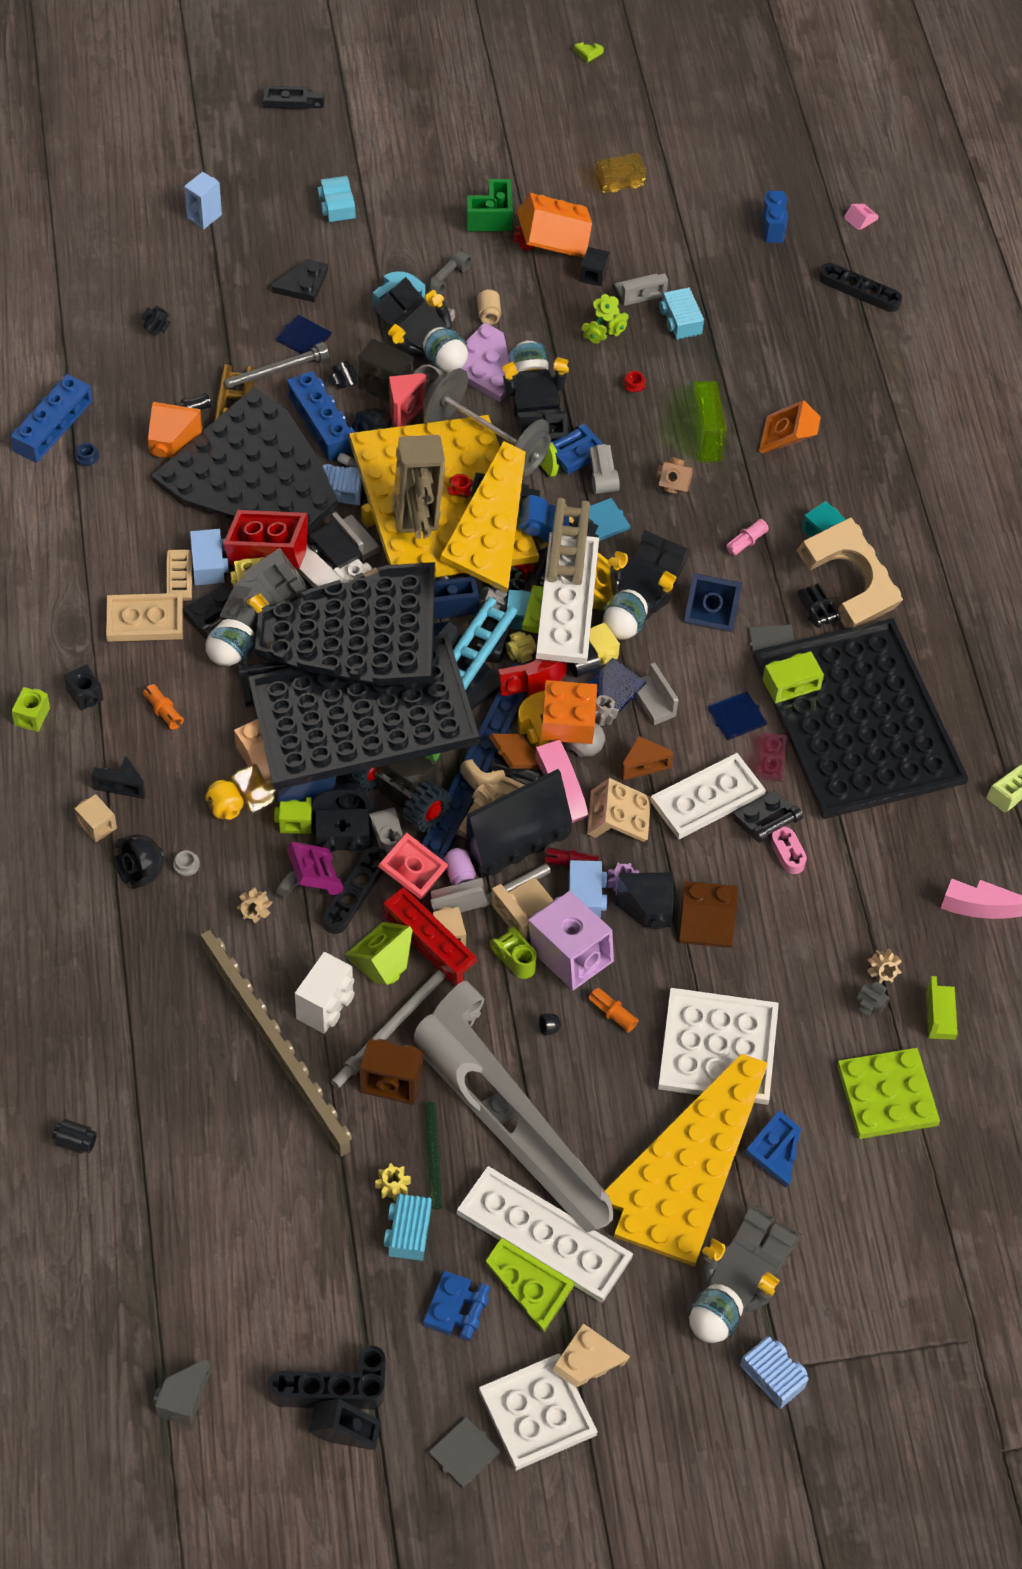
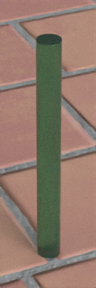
M427 1102L425 1103L432 1199L431 1208L441 1209L443 1203L436 1103Z

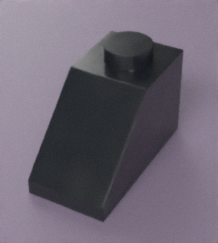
M335 1399L314 1404L309 1432L330 1443L374 1450L376 1449L381 1420L341 1399Z

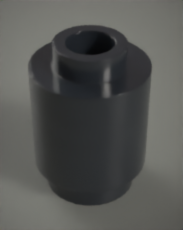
M64 1119L62 1123L56 1124L52 1138L55 1139V1145L80 1154L84 1152L91 1153L97 1139V1132L93 1131L90 1126Z

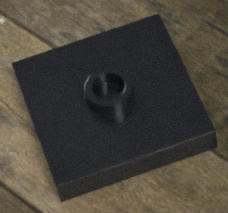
M463 656L457 661L458 668L466 672L473 660ZM485 662L465 690L471 710L499 692V677Z

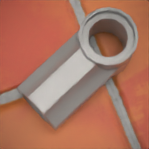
M602 444L591 447L589 453L593 470L591 479L594 494L619 491V476L617 470H614L610 445Z

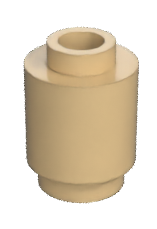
M493 290L480 292L477 296L478 316L483 323L489 325L496 324L501 317L500 296Z

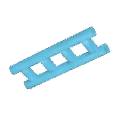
M492 597L487 598L453 649L456 662L461 655L473 660L466 672L459 669L465 690L518 612L512 606H509L506 612L494 608L497 601ZM487 616L499 621L492 632L481 628ZM474 636L486 640L479 652L467 647Z

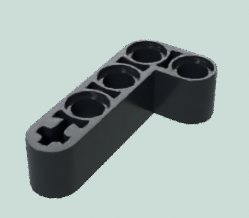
M378 1346L365 1347L359 1355L358 1373L278 1371L272 1374L268 1381L270 1400L279 1407L314 1408L315 1403L341 1399L360 1410L376 1409L382 1405L385 1396V1353ZM371 1359L377 1360L380 1363L373 1368L365 1365L366 1361ZM280 1386H285L284 1392H278ZM295 1386H298V1393H294ZM308 1386L319 1388L315 1394L304 1392ZM338 1387H346L349 1390L344 1395L334 1393V1390ZM371 1387L379 1391L374 1396L364 1394L365 1389Z

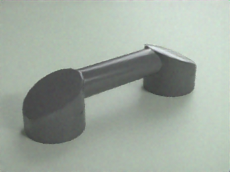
M466 252L454 254L449 262L435 276H432L429 292L435 290L437 295H443L446 289V283L443 280L455 268L462 272L467 271L472 263V256Z

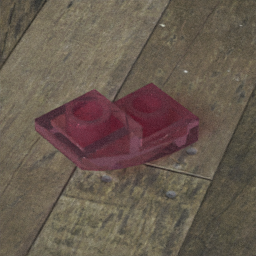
M761 733L757 778L783 781L787 735Z

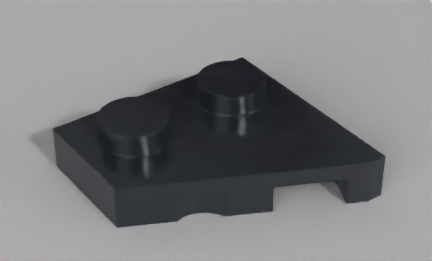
M309 259L304 260L273 283L272 293L315 302L327 275L328 264Z

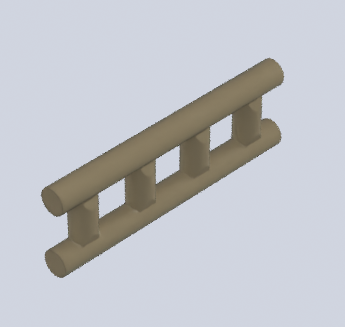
M557 498L547 580L549 582H556L557 575L571 576L574 585H581L590 503L582 501L580 508L565 506V499ZM564 516L579 518L578 527L563 526ZM562 536L577 537L576 547L561 545ZM560 555L575 557L574 567L559 565Z

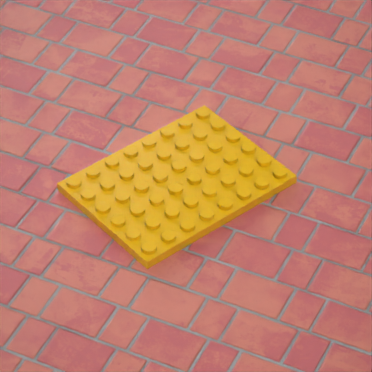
M489 415L480 416L491 423ZM470 417L430 422L427 425L423 423L349 433V442L388 564L435 562L436 577L465 573L440 560L441 554L472 500L471 496L450 495L447 492L451 485L449 479L456 474H465L474 482L475 473L486 474L500 449L495 433ZM440 435L445 456V475L443 476V492L441 495V514L438 530L431 531L430 536L423 539L422 532H420L421 539L416 538L414 532L399 533L396 530L392 495L395 486L396 448L398 447V438L401 436ZM518 508L511 566L536 563L539 560V554L533 537L518 527Z

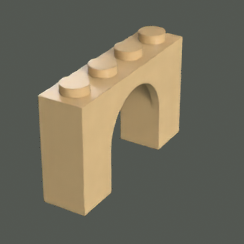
M852 517L803 541L797 549L799 556L809 571L828 561L844 559L854 563L863 573L865 578L864 592L842 603L838 608L841 617L840 622L845 629L864 625L895 609L903 600L899 588L890 580L887 569L880 564L875 556L874 548L867 543L860 526L855 524Z

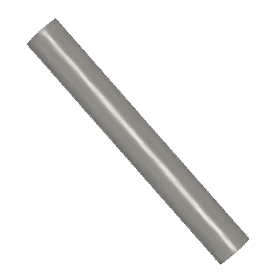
M544 864L505 884L503 887L506 891H511L532 878L537 880L551 873V870L547 864ZM492 892L486 894L489 905L491 904Z

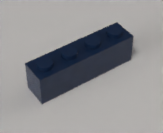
M475 577L436 581L435 619L473 615L479 612V593Z

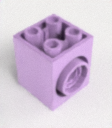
M571 891L555 898L549 906L542 911L535 912L528 920L531 947L536 951V956L572 991L614 962L612 929Z

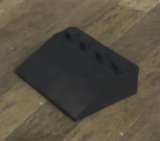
M559 769L467 814L466 851L469 853L474 869L482 879L489 875L494 876L498 874L503 868L511 864L520 863L526 856L534 852L539 853L553 842L563 841L571 834L572 817Z

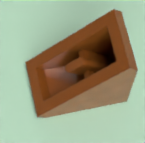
M638 736L623 762L622 780L625 781L671 769L673 760L672 750Z

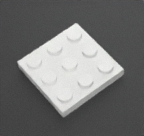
M560 1353L479 1387L480 1396L515 1471L597 1436L595 1425L577 1388L552 1371L561 1357Z

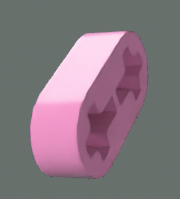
M782 827L773 832L771 846L783 869L790 874L802 872L805 868L807 857L793 830L788 827ZM779 837H782L784 840L788 839L787 846L783 840H779ZM791 855L794 860H799L798 864H795L794 861H790Z

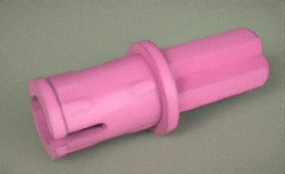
M758 519L749 528L742 529L739 535L726 545L728 553L735 556L747 546H753L755 540L768 532L767 523L762 519Z

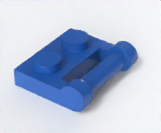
M584 423L577 426L576 430L568 433V437H561L552 442L557 450V453H555L556 461L567 474L591 463L589 449L603 444ZM581 438L580 440H578V441L572 443L571 445H569V446H567V447H565V448H563V449L560 450V448H562V447L566 446L567 444H569V443H571V442H573V441H575V440Z

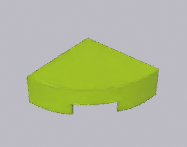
M584 42L575 44L573 51L588 63L603 54L604 47L596 43L594 45H584Z
M550 442L548 452L540 464L550 477L556 476L559 468L555 454L557 450L552 442Z

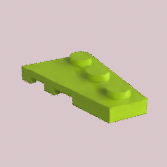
M503 1238L499 1240L486 1260V1265L544 1333L572 1291L575 1282Z

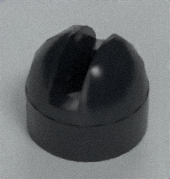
M546 1013L539 1016V1028L542 1035H553L559 1031L561 1021L556 1014Z

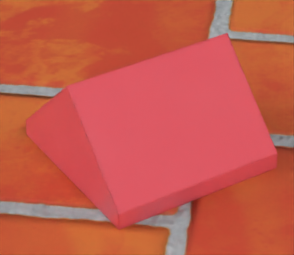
M425 374L389 377V410L393 427L408 426L423 410V402L426 397Z
M406 833L378 867L418 898L422 899L448 867V864Z

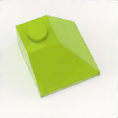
M382 922L351 948L345 956L374 983L390 985L400 978V974L407 968L412 929L407 925Z

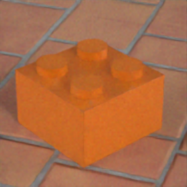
M546 680L541 740L593 744L597 684Z

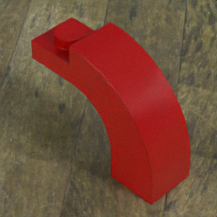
M536 659L528 664L499 669L500 693L502 696L527 691L528 695L531 696L545 691L546 680L561 681L564 678L567 670L566 662Z

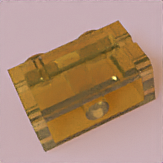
M639 153L596 161L595 178L602 193L617 192L626 188H638L645 185L646 168Z

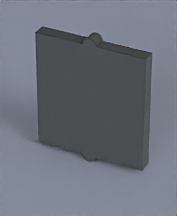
M792 624L749 627L748 629L751 640L749 647L752 648L753 652L754 650L797 641L794 639Z
M467 1417L429 1451V1455L443 1468V1473L449 1474L462 1488L470 1483L501 1453L486 1437V1432H481Z

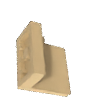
M608 778L591 790L587 834L597 838L605 831L613 828L645 842L648 840L650 796Z
M536 878L530 879L511 891H506L502 884L492 888L491 905L509 928L511 926L515 927L525 940L530 939L528 920L535 912L542 911L553 902L551 896Z

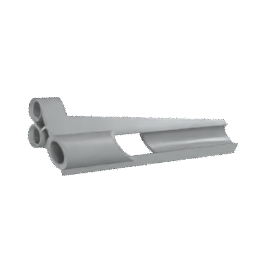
M468 981L459 983L438 1004L434 1013L425 1017L419 1023L414 1034L415 1045L419 1050L423 1051V1058L585 1232L607 1226L613 1220V1208L608 1194L581 1161L570 1151L471 1028L475 1019L481 1015L479 1011L484 1003V997ZM475 1071L481 1073L517 1111L518 1122L514 1132L510 1134L466 1087L465 1075L467 1072Z

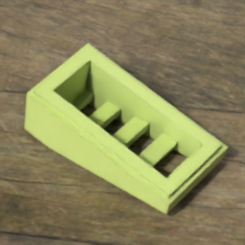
M1022 764L994 783L987 795L988 801L1004 813L1022 800V779L1018 777L1022 778Z

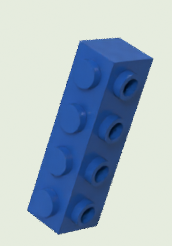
M313 371L288 379V397L328 461L338 458L340 453L346 455L352 453L349 433L355 432L352 427L349 428L347 426L343 412L337 410L332 395H328L325 391L322 379H318Z
M66 374L61 381L55 384L53 390L42 398L35 410L26 416L24 422L13 430L10 436L13 452L38 463L91 404L92 394L90 385Z

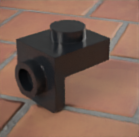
M371 408L357 412L352 428L354 432L390 428L392 420L385 415L383 410Z

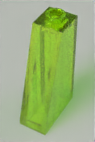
M694 381L692 405L698 462H722L726 424L717 381Z

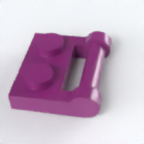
M290 842L287 852L299 885L326 889L331 895H337L342 892L343 885L336 876L331 862L332 854L329 849Z

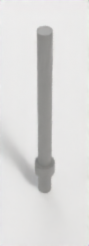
M437 970L372 1039L386 1040L444 980L445 974L441 970ZM367 1044L355 1056H351L343 1064L344 1068L331 1080L334 1087L339 1089L351 1075L355 1076L360 1071Z

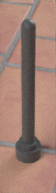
M324 342L315 344L313 348H310L309 352L224 380L223 385L226 388H231L312 360L319 363L329 360L328 348Z

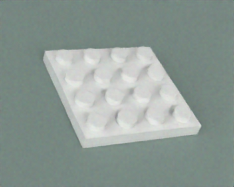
M671 988L658 1089L701 1095L741 1054H745L768 1062L754 1103L768 1105L779 1003Z

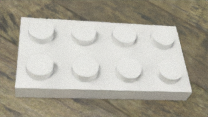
M735 753L652 795L650 802L679 840L765 796L766 790L739 754Z

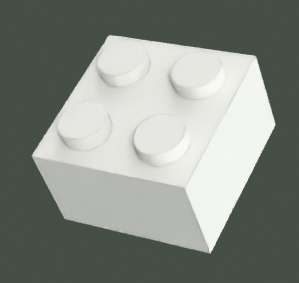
M323 952L295 992L296 1019L325 1034L330 1026L334 1027L340 1017L341 1009L344 1005L348 1006L351 1003L355 994L353 991L354 978L352 966Z

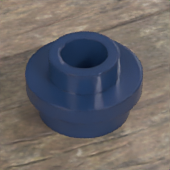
M82 443L75 451V459L81 465H92L98 461L99 451L91 443Z

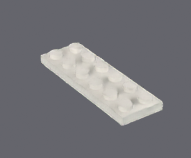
M550 532L536 659L587 664L599 538L587 536L581 585H574L571 576L557 575L556 582H549L547 574L552 532ZM562 536L561 545L576 547L577 537ZM560 555L559 565L574 567L575 557Z
M489 1166L457 1209V1215L496 1239L500 1240L503 1238L574 1281L576 1288L603 1303L633 1256V1253L597 1231L585 1232L570 1215Z

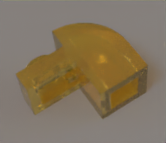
M257 763L228 776L230 782L236 785L244 800L245 807L250 812H255L275 801L272 792L276 791L274 790L272 781H265Z

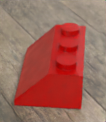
M237 510L223 543L230 565H234V561L243 559L265 558L281 548L295 569H300L307 549V513Z

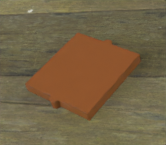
M522 734L490 735L489 738L510 769H540L535 759L534 748H531Z

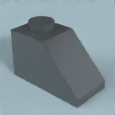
M202 1360L165 1379L163 1387L157 1388L153 1398L157 1417L192 1426L211 1374L210 1361Z

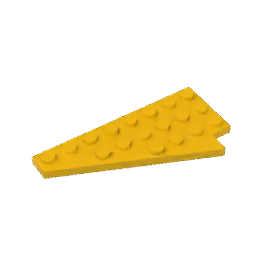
M741 1054L605 1190L612 1203V1208L623 1211L614 1233V1238L695 1267L768 1062Z

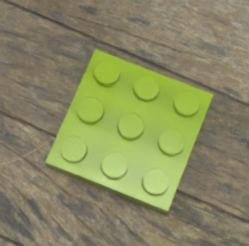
M918 1048L838 1061V1071L858 1139L939 1126V1115Z

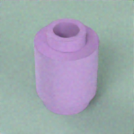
M460 848L448 851L443 861L448 864L446 870L451 884L456 885L474 880L476 873L468 851L461 850Z

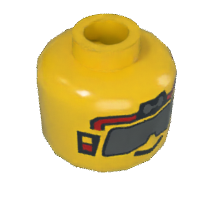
M219 780L209 786L205 796L211 812L219 819L230 820L237 817L244 804V800L236 785L230 781Z

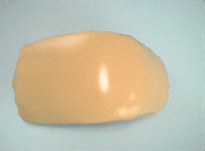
M472 759L464 761L460 766L463 778L475 790L484 783L487 785L491 784L492 786L494 784L498 785L505 778L503 770L485 773L476 766Z

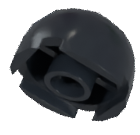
M141 834L130 835L117 840L114 849L119 848V855L114 856V861L122 881L125 884L130 881L133 885L130 887L132 889L154 882L161 873L164 853L155 841Z

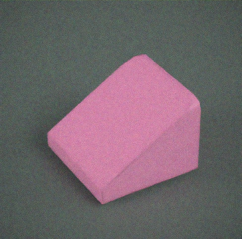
M851 204L844 216L845 220L857 230L863 229L879 218L865 204Z

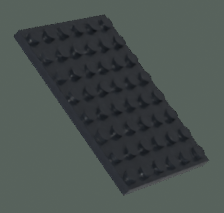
M894 618L754 650L753 658L762 679L765 666L769 663L791 658L795 654H804L810 651L824 674L822 686L819 690L776 704L770 695L823 819L967 784L969 778Z
M448 633L434 636L433 680L430 683L380 686L307 672L294 667L249 677L274 790L481 744Z

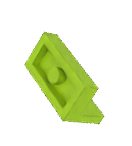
M931 976L926 989L928 1037L930 1039L956 1040L958 1034L955 987L937 986V976Z

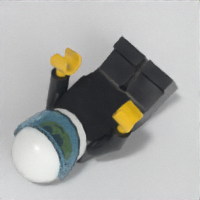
M405 277L390 291L394 298L404 307V310L401 309L389 294L384 296L373 307L372 310L391 328L388 331V335L392 337L393 342L405 353L419 357L424 356L432 366L443 372L450 373L452 370L463 368L466 364L468 349L465 345H467V342L454 330H451L450 311L444 301V297L440 294L437 295L435 290L426 294L424 299L409 279Z
M523 341L517 344L508 355V364L502 366L504 390L506 394L514 396V417H516L519 435L521 436L532 423L543 419L549 424L550 438L568 437L567 413L561 411L560 396L558 394V391H561L565 385L566 376L569 371L567 366L568 360L557 357L553 365L555 376H551L548 370L549 357L547 348L534 341Z
M644 530L638 551L632 562L628 564L624 575L623 568L628 561L627 554L616 551L615 558L611 557L609 559L613 596L603 608L601 616L603 617V623H606L616 639H629L636 633H640L645 620L669 603L672 589L688 560L691 550Z

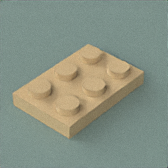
M182 593L107 595V642L183 639Z

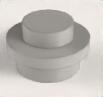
M188 850L179 852L173 860V868L181 876H191L200 867L197 855Z

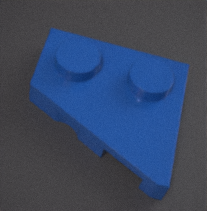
M779 1110L744 1153L786 1188L792 1179V1166L796 1158V1144L799 1140L801 1128Z

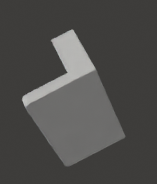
M652 274L618 282L615 284V289L623 305L626 306L663 297V293L667 292L668 278L666 274Z
M337 512L331 514V523L335 521L362 552V561L380 552L379 545L352 514L344 519Z
M652 663L649 666L648 675L632 681L630 689L653 725L676 717L678 697L656 663Z
M482 878L431 891L432 899L430 901L434 912L444 907H459L461 913L489 905Z

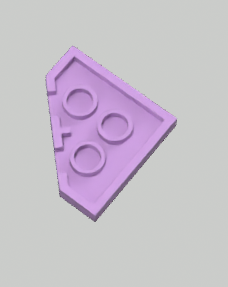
M484 323L464 343L468 349V359L462 369L467 371V384L501 402L508 395L504 390V372L502 370L503 365L510 363L504 333Z

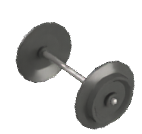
M458 368L438 377L431 385L423 402L422 409L426 425L430 422L448 420L457 409L515 447L526 452L523 469L524 477L531 475L539 467L548 452L551 442L549 424L546 420L540 419L535 421L516 440L460 405L468 383L466 370Z

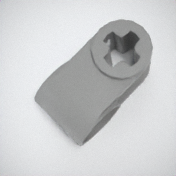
M394 807L368 814L370 826L379 848L383 849L387 855L403 837L398 815Z

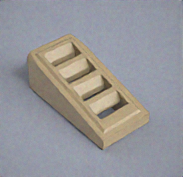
M168 550L167 593H182L183 601H192V551ZM173 579H187V580L173 581ZM172 588H187V590H172Z

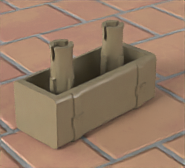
M440 435L401 436L398 438V447L396 448L395 486L392 495L396 530L399 533L414 532L416 538L421 539L420 532H422L423 539L430 536L431 531L438 530L441 514V495L443 492V476L445 475V456Z

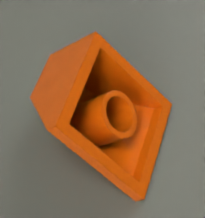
M804 400L767 415L759 451L761 453L769 452L814 437L818 433L821 417Z
M153 402L148 435L149 453L157 457L172 458L202 432L201 411L195 408Z

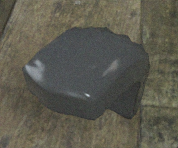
M294 870L287 874L277 886V895L286 898L289 892L299 885ZM309 887L314 891H321V888Z

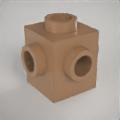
M671 457L670 461L666 460L663 465L658 467L656 479L660 480L659 486H663L664 491L670 493H678V490L687 492L690 488L694 466L684 464L685 460ZM671 472H675L677 474V479H674L671 476Z

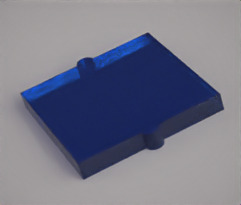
M298 314L289 325H285V329L276 337V341L303 354L309 352L313 345L321 342L325 343L332 335V332Z
M612 658L602 670L597 671V675L589 684H597V697L606 695L615 701L614 708L619 709V713L631 700H635V695L644 687L646 681Z
M747 691L708 706L709 712L716 721L715 726L721 729L727 740L767 725L765 718L759 711L760 706L754 703Z

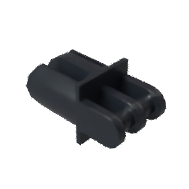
M819 583L815 584V586L807 587L806 590L801 589L797 592L799 599L809 613L808 621L812 620L816 628H820L823 623L828 625L832 620L839 621L841 619L840 613L833 603L834 598H828Z

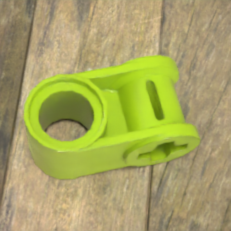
M511 926L508 928L507 933L498 939L493 938L490 940V947L497 958L503 961L516 977L528 979L536 971V951L523 938L521 933Z

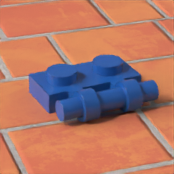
M444 1270L425 1317L424 1326L450 1336L454 1327L457 1326L462 1328L459 1337L469 1341L473 1332L477 1331L480 1324L478 1318L482 1308H486L489 1301L487 1296L490 1287L480 1283L477 1292H471L469 1289L472 1280ZM464 1303L471 1305L468 1315L460 1314Z

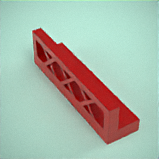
M404 887L384 902L385 919L389 923L410 926L412 929L411 944L438 970H441L455 987L463 982V973L477 962V957Z

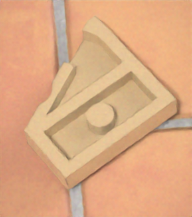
M583 1324L552 1371L573 1386L578 1387L587 1383L590 1378H597L618 1365L620 1367L625 1365L630 1356Z

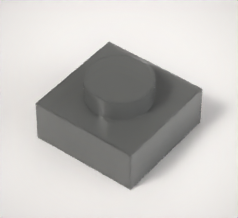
M499 1092L481 1102L502 1125L518 1116L517 1111Z

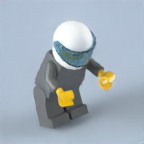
M281 548L247 569L244 578H240L235 584L220 613L222 622L211 631L206 640V653L215 664L220 666L242 664L254 648L258 613L262 609L275 606L278 602L285 599L290 601L297 596L301 598L303 597L302 592L308 590L304 579L291 564Z
M756 1205L749 1207L744 1217L745 1219L729 1247L725 1248L724 1244L713 1238L710 1248L704 1247L702 1250L704 1254V1279L708 1288L699 1293L688 1309L690 1312V1328L695 1336L702 1341L717 1343L725 1340L727 1337L731 1338L738 1327L740 1317L747 1311L752 1312L769 1303L774 1295L775 1286L780 1282L776 1276L803 1235L782 1221L775 1223L777 1218ZM768 1233H769L770 1235H769L768 1239L766 1240L765 1244L763 1245V1242H764V1240L766 1239V1237H767V1235H768Z

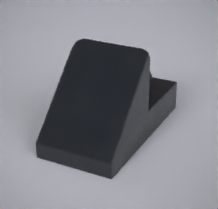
M127 756L124 757L120 772L111 768L102 769L94 767L91 775L94 790L145 799L144 781Z

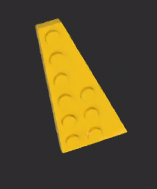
M503 441L441 554L440 560L507 593L526 452Z

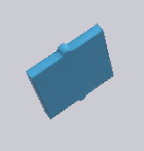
M612 498L590 506L589 519L594 524L599 525L595 533L599 535V541L630 529V524L623 516V510H619Z

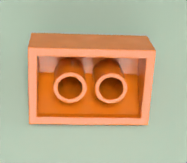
M529 193L517 210L526 244L584 258L592 227L587 207L549 198L544 195Z

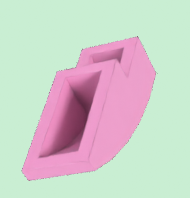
M557 740L536 747L535 759L543 775L559 769L561 772L572 823L588 818L589 813L580 785L561 741Z
M951 879L941 909L977 918L1001 919L1021 917L1022 895L982 880L979 881L977 888Z

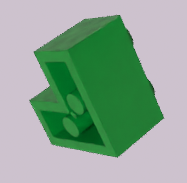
M489 179L488 195L467 196V231H512L513 204L511 179Z

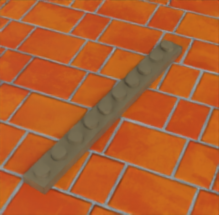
M211 930L201 934L204 952L340 1157L349 1153L352 1136L345 1125L341 1126L339 1124L334 1107L330 1103H325L320 1086L317 1082H311L306 1065L302 1060L297 1061L292 1044L288 1039L283 1040L278 1023L275 1019H269L266 1014L265 1004L261 998H255L252 993L253 987L246 977H241L237 962L233 957L229 958L225 953L226 947L221 938H215Z

